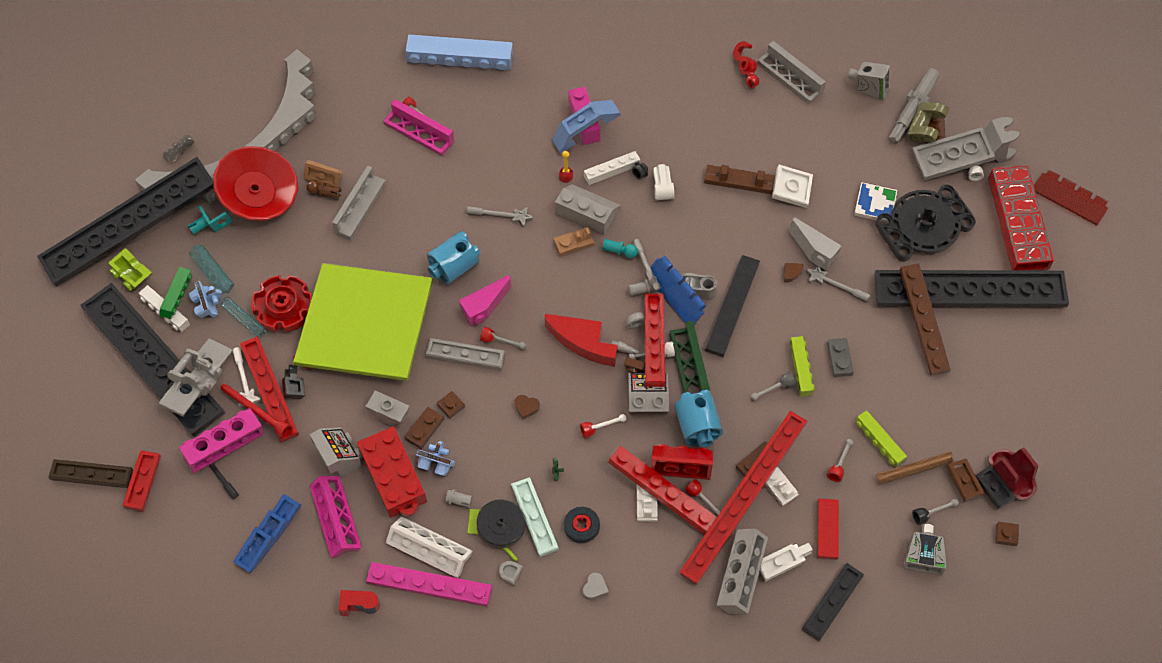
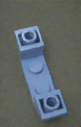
M612 100L591 102L563 120L552 141L562 154L563 151H567L576 145L573 140L574 136L601 118L608 124L620 116L621 113Z

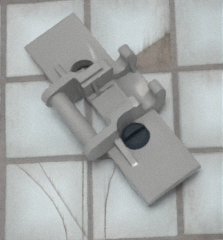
M208 339L198 352L186 349L183 358L173 370L167 373L168 378L174 381V384L161 399L159 405L184 416L195 400L201 395H207L221 377L222 368L220 367L233 350L212 339ZM192 360L191 365L195 366L192 373L186 372L184 375L181 374L189 361Z

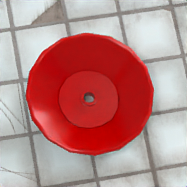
M244 146L230 151L218 162L213 174L214 191L220 203L232 214L247 220L267 221L281 216L293 205L298 193L297 175L290 162L278 152L261 146Z

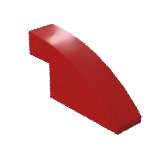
M545 314V327L566 348L590 361L615 367L617 345L600 342L602 332L601 321Z

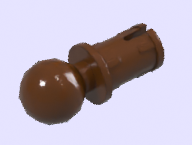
M311 180L306 185L307 191L310 194H317L319 192L321 197L325 195L339 199L341 194L334 193L341 192L340 187L330 186L325 182L320 185L318 181Z

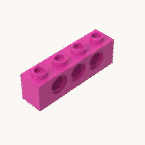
M249 408L238 412L236 416L229 420L220 422L218 426L211 430L202 432L200 436L185 441L179 449L183 459L194 474L261 437L264 433L262 425ZM203 447L207 448L204 451H199Z

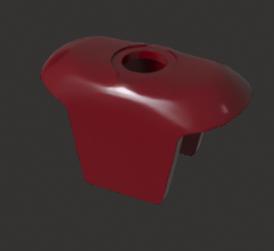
M1024 447L1015 453L1008 449H1000L994 451L989 456L990 465L994 467L1016 498L1027 500L1036 493L1037 484L1035 477L1038 464Z

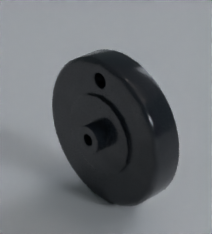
M499 499L491 501L482 507L477 516L476 528L479 537L487 545L494 548H508L515 545L522 538L526 521L522 510L515 503Z

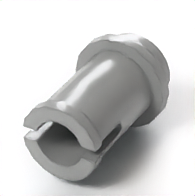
M645 279L644 282L629 285L631 296L647 292L650 294L653 291V286Z
M455 489L452 491L448 490L446 502H449V505L453 503L467 508L470 507L472 495L455 492Z

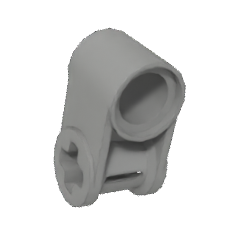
M693 273L683 274L682 277L685 279L683 283L687 282L696 292L694 297L698 295L701 299L710 300L716 296L717 281L714 277Z

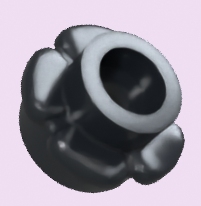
M636 162L635 166L632 167V173L637 179L645 178L648 176V167L644 163Z

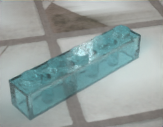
M194 245L189 253L216 289H219L222 294L229 293L234 286L233 282L203 245Z

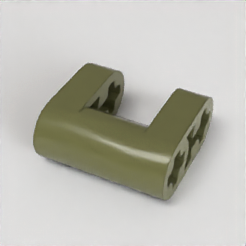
M937 102L920 103L908 130L907 137L916 142H935L939 132L935 128L928 126L931 118H946L949 108Z

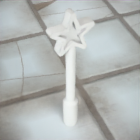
M239 347L233 349V354L239 368L245 392H240V394L252 403L260 402L261 399L254 396V389H251L249 392L242 364L241 350Z

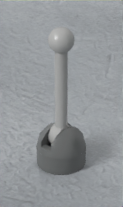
M788 371L780 377L779 383L757 394H751V399L756 401L758 397L780 386L787 389L796 385V381L791 372Z

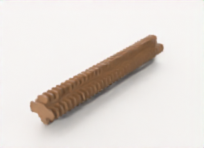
M949 451L945 454L936 455V457L933 456L929 459L926 458L922 461L913 462V464L910 463L906 466L903 465L899 468L876 474L878 484L882 485L884 481L885 483L886 481L889 482V480L891 482V479L892 481L893 479L896 480V478L898 480V477L899 479L900 477L903 478V476L905 478V475L907 477V475L910 476L912 473L914 475V473L917 474L919 471L921 473V471L924 472L923 470L933 469L935 466L937 468V466L940 467L942 464L944 466L946 463H953L952 452Z

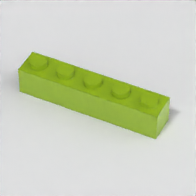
M803 336L791 337L790 348L799 396H811L815 387L811 381L813 378L812 373L809 371L810 362L807 360L808 351L805 350L806 341L803 340Z
M867 410L857 416L856 425L872 440L873 445L880 449L881 454L887 457L891 465L896 468L905 462L906 454Z

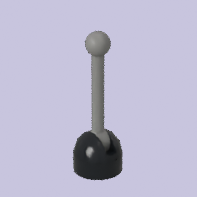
M952 499L950 503L929 511L926 508H917L912 511L913 519L917 525H922L929 520L930 514L951 506L957 507L959 501Z

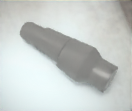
M612 341V344L617 345V351L639 354V350L621 341Z

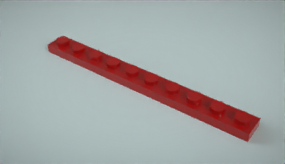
M789 411L680 570V575L698 585L806 426L807 420Z

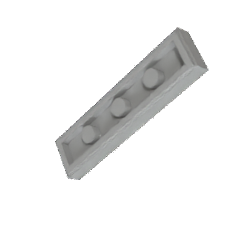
M430 338L426 351V358L500 371L505 357L504 350Z

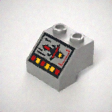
M628 373L629 413L669 412L668 373H665V387H645V373Z
M341 427L322 428L309 434L330 474L337 471L341 478L362 467L360 459H362L361 453L358 448L353 449L351 436L348 432L344 433Z

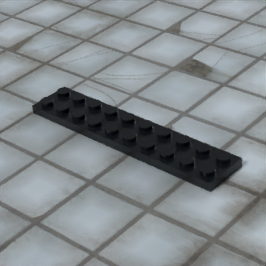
M195 157L37 257L51 281L57 287L214 188L213 179L199 158Z
M875 270L877 307H910L900 270ZM921 270L932 307H1068L1069 305L1064 271Z
M110 283L80 306L155 394L162 399L174 384V381L168 378L167 373L173 370L180 360L118 289ZM186 367L181 372V374L183 375L186 372L191 374V372ZM209 393L197 398L184 416L172 412L193 437L225 414L222 407Z

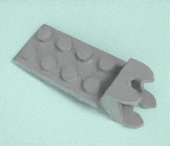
M1010 117L991 120L984 130L981 127L913 147L912 152L924 180L940 177L995 159L999 163L1011 159L1016 154V149L1008 148L1009 143L1018 139L1019 132H1006L1004 128L1010 127L1014 120Z

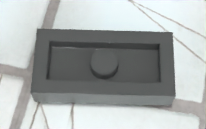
M847 338L828 339L827 345L833 377L853 376L854 371Z

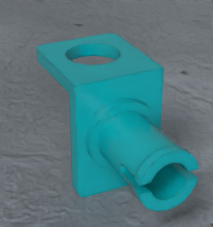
M199 206L202 217L188 224L194 235L207 226L217 232L232 223L233 219L227 212H224L211 220L204 208ZM226 218L225 222L218 224L221 219Z

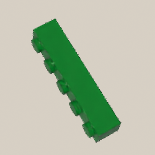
M179 267L161 304L160 317L172 319L173 315L176 314L181 298L184 297V291L188 289V282L192 280L190 269Z

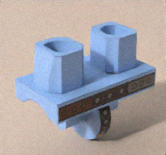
M200 281L196 282V289L189 293L194 303L201 302L200 305L194 308L195 314L200 318L208 315L213 318L218 316L215 305L219 303L218 300L222 297L221 291L214 289L213 286H202Z
M439 441L437 445H429V450L434 451V454L419 449L416 454L419 456L417 467L429 471L432 460L436 461L438 464L435 473L443 476L447 475L451 466L454 467L456 461L440 457L441 454L448 455L449 453L448 449L443 448L444 442Z

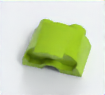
M126 248L109 262L112 268L109 272L114 278H120L128 291L136 289L152 275V272L143 264H140Z

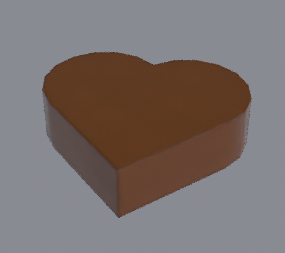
M519 395L515 399V407L522 420L537 413L540 409V403L536 398Z

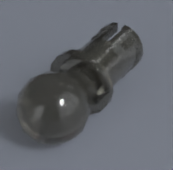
M185 134L178 142L172 144L173 149L168 148L164 151V159L167 162L176 161L178 153L183 155V152L194 143L193 138L189 134Z

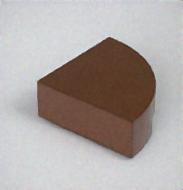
M785 263L784 282H791L802 273L804 264Z

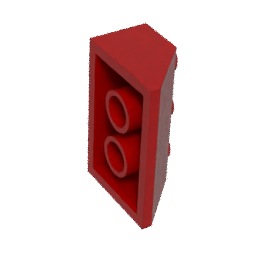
M666 444L653 445L651 468L661 476L710 480L713 468V450H708L704 447L692 449L687 446L669 447Z

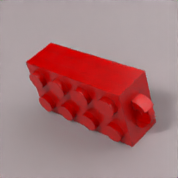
M390 427L357 442L360 453L389 517L392 518L399 514L407 517L416 513L418 506L426 503L427 499L395 427Z

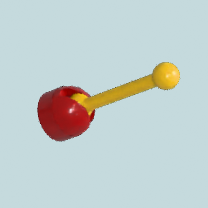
M563 151L564 167L559 171V179L564 183H568L573 180V171L568 167L569 152Z

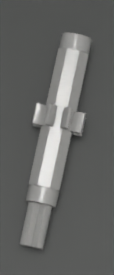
M930 68L915 91L910 90L907 95L906 101H908V104L889 136L893 143H898L905 130L909 128L919 104L928 102L930 99L928 95L940 76L936 69Z

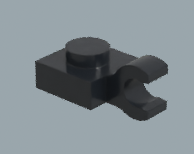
M288 365L289 369H285V377L282 379L283 396L285 398L302 399L305 396L303 378H298L297 365Z

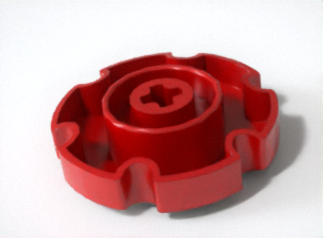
M280 275L273 276L260 284V291L253 293L251 308L255 316L258 315L256 319L263 328L272 332H277L278 329L282 328L285 332H289L301 327L305 323L304 317L308 314L312 294L310 291L307 292L308 287L303 280L288 275L286 279H282Z

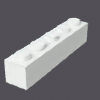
M636 151L584 170V178L588 185L597 183L632 169L636 162L640 163V158Z
M147 285L139 292L140 300L143 303H147L148 307L151 310H155L157 315L160 316V307L164 299ZM176 311L172 319L164 318L168 324L171 323L172 327L181 333L190 326L188 319L178 311Z

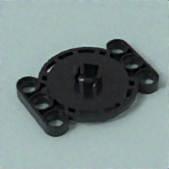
M945 184L940 187L938 193L930 190H915L905 194L895 203L891 215L888 213L880 214L875 225L895 257L905 262L911 258L913 250L931 254L948 249L957 240L960 231L969 232L973 229L976 220L955 188ZM942 191H949L951 193V196H943ZM901 203L900 210H896L897 206ZM952 205H958L961 211H954ZM883 218L887 219L889 225H881L880 220ZM922 218L928 219L930 222H926L923 220L920 223V220ZM962 220H969L971 222V225H963ZM956 233L955 237H954L953 240L951 241V240H950L951 235ZM896 234L899 240L894 241L889 235ZM905 248L908 250L909 255H902L899 250Z

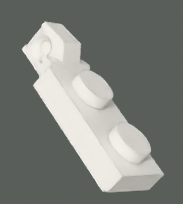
M809 543L798 547L797 544H791L764 557L759 572L766 582L801 565L806 560L804 557L810 555L813 549Z

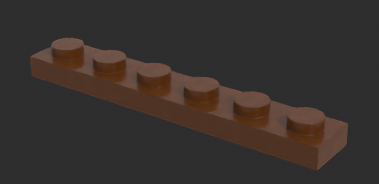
M920 264L903 266L900 268V273L930 376L949 372L951 370Z

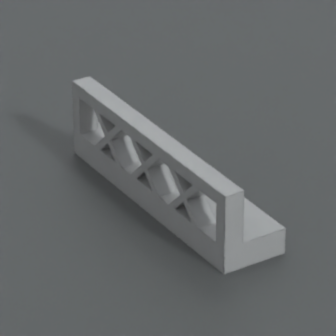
M774 41L768 45L767 53L757 62L809 104L824 91L826 81ZM771 58L775 61V64H767L765 61ZM778 69H785L788 75H781ZM791 79H798L801 85H794L791 83ZM804 89H810L814 93L809 97L804 93Z
M366 167L332 222L335 234L349 240L353 239L386 185L384 179L374 176L372 167Z

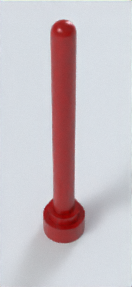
M227 384L221 385L220 388L223 392L247 409L250 408L254 414L274 427L276 434L282 439L290 436L293 431L291 424L286 421L276 420Z

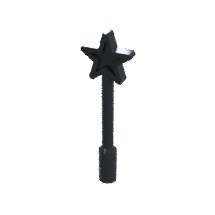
M203 447L199 451H204L207 448ZM210 464V468L224 485L223 488L232 499H236L239 496L238 492L230 482H227L215 464Z

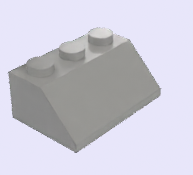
M573 184L563 188L555 201V214L605 235L621 208V205Z

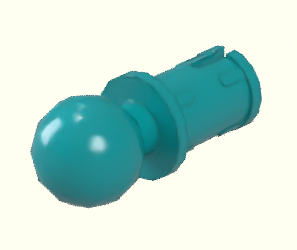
M606 238L604 240L602 250L617 253L618 256L624 253L627 258H635L638 254V248L633 244L624 246L623 241L620 243Z

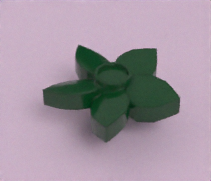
M553 458L552 474H554V481H558L559 472H564V468H558V460Z

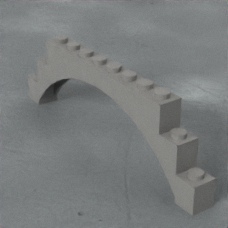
M296 49L284 59L288 71L287 85L277 112L264 130L245 146H261L275 151L282 144L287 143L294 134L300 132L306 124L312 122L317 116L315 106L308 101L315 94L313 83L307 79L314 72L312 61ZM219 161L204 166L212 179ZM148 169L136 178L135 181L139 190L142 191L171 172L151 171ZM214 188L201 196L209 204L218 200Z

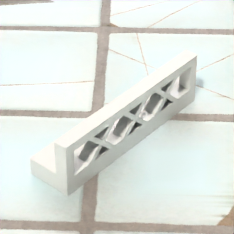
M402 516L391 525L386 540L387 544L456 578L461 575L464 563L471 557L473 552Z

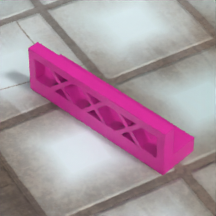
M396 99L392 101V112L386 117L384 124L443 156L454 142L453 131ZM397 116L402 122L393 123L391 120ZM413 125L416 127V130L407 131L405 126ZM427 133L431 138L422 139L419 134ZM442 141L445 145L440 149L434 145V142Z
M319 476L310 485V490L330 557L338 558L344 551H359L362 547L340 476ZM329 483H335L336 492L330 488ZM335 499L341 503L342 509L335 505ZM340 517L346 521L347 527L341 524ZM346 535L352 539L353 544H347Z

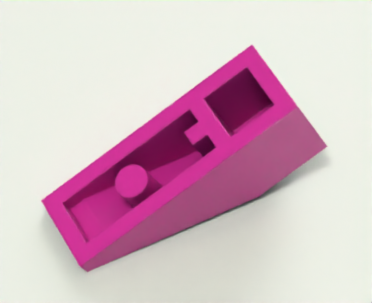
M509 275L459 300L460 310L471 327L475 324L483 323L511 288V277Z

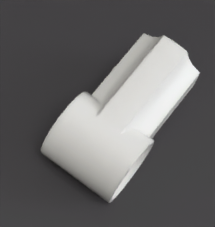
M660 164L654 167L655 200L674 199V185L671 183L669 166Z

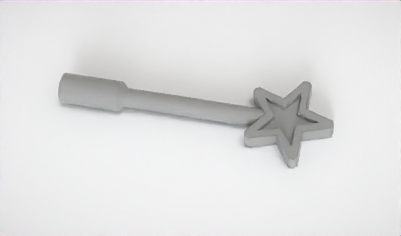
M467 207V214L513 218V223L520 222L522 227H525L526 221L533 220V216L527 214V207L522 211L514 209V213Z
M634 239L632 243L638 248V254L647 271L648 281L653 285L655 291L659 290L662 287L658 283L656 276L652 273L643 253L644 249L640 240Z
M819 266L815 270L807 269V273L811 276L809 283L817 281L822 285L823 281L868 302L869 294L858 289H852L826 277L828 272L821 271Z

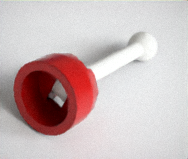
M621 414L618 418L597 425L591 422H584L580 424L582 436L586 439L593 436L597 428L619 421L625 422L627 418L624 414Z

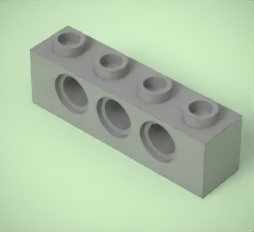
M739 529L736 532L716 605L728 614L749 613L768 537L757 529Z

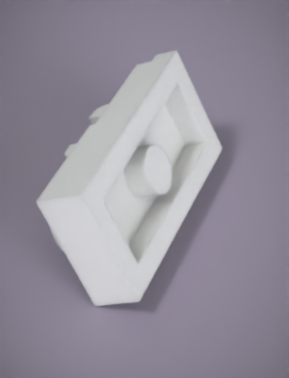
M778 467L765 484L782 507L799 495L798 491Z
M637 485V522H657V499Z

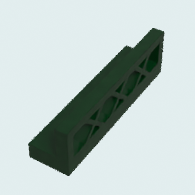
M693 321L685 322V328L670 330V338L674 347L684 393L688 392L691 384L698 387L699 392L702 390L710 391ZM685 334L686 341L684 344L676 341L675 336ZM683 350L690 353L691 357L688 361L680 357V353ZM687 367L695 372L692 378L684 374V370Z

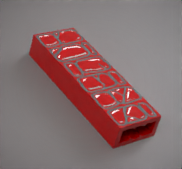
M1017 165L1008 168L997 167L992 169L988 180L1011 269L1049 270L1054 262L1029 167Z

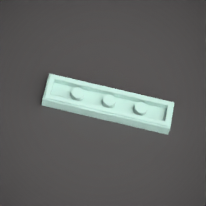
M530 477L512 483L511 487L525 516L527 527L539 557L558 551V545Z

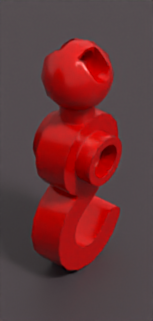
M741 41L735 46L733 57L740 62V73L747 76L746 85L749 88H755L759 85V78L754 74L757 69V63L754 59L741 55L743 49H751L752 44Z

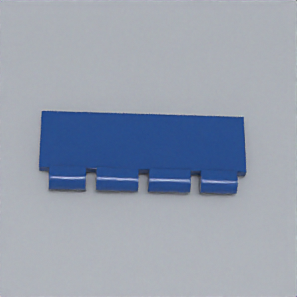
M666 256L657 258L650 268L662 287L659 289V292L664 294V298L684 322L693 321L695 325L704 314L703 309L706 307V304L698 295L694 297L696 292L687 282L683 283L685 279L676 268H673V264Z

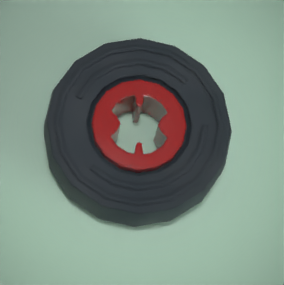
M584 506L576 507L568 512L564 520V531L568 538L577 543H587L598 535L600 520L596 512L591 508ZM582 521L583 523L585 521L586 528L582 529V526L578 528V522Z

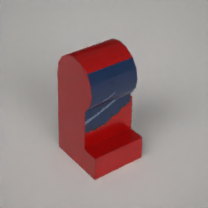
M340 590L338 611L341 616H349L350 611H364L368 614H373L380 607L379 599L374 592Z

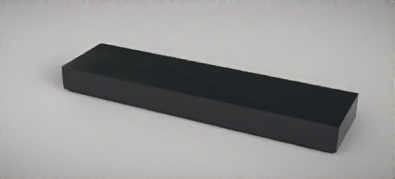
M846 563L802 630L820 642L864 574Z

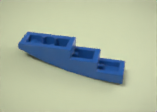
M283 494L273 511L269 510L260 526L254 528L233 562L251 573L278 541L302 505L286 494Z

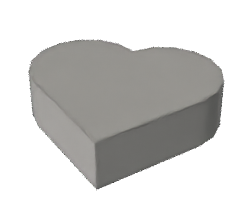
M595 572L588 576V583L583 587L585 598L593 600L609 594L601 574Z

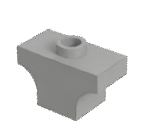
M376 390L365 406L366 410L373 413L378 421L391 427H395L396 424L402 425L410 411L409 405Z

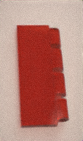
M1050 169L1046 174H1041L1034 185L1037 194L1096 226L1099 224L1108 210V207H1106L1108 200L1096 195L1094 200L1091 199L1093 192L1081 186L1077 191L1074 190L1077 185L1076 183L1063 177L1061 182L1058 181L1061 175Z

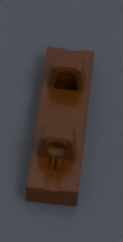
M707 165L704 184L772 194L775 175L765 174V171L760 170L757 173L732 169L728 165H722L721 167Z

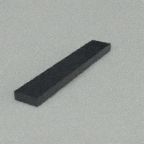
M742 255L706 346V352L724 357L760 260Z

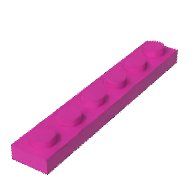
M371 562L366 580L367 584L485 607H488L492 591V585L375 562Z

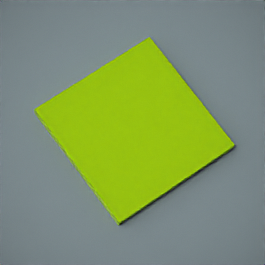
M322 263L293 361L294 365L408 381L433 278Z

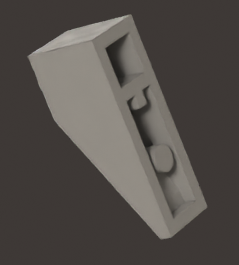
M793 218L789 229L790 234L811 262L827 270L837 259L842 246L799 219Z

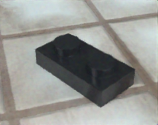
M992 465L975 475L982 489L998 510L1016 499L1014 493Z

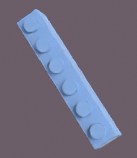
M408 34L405 52L407 62L511 70L513 44L512 42Z

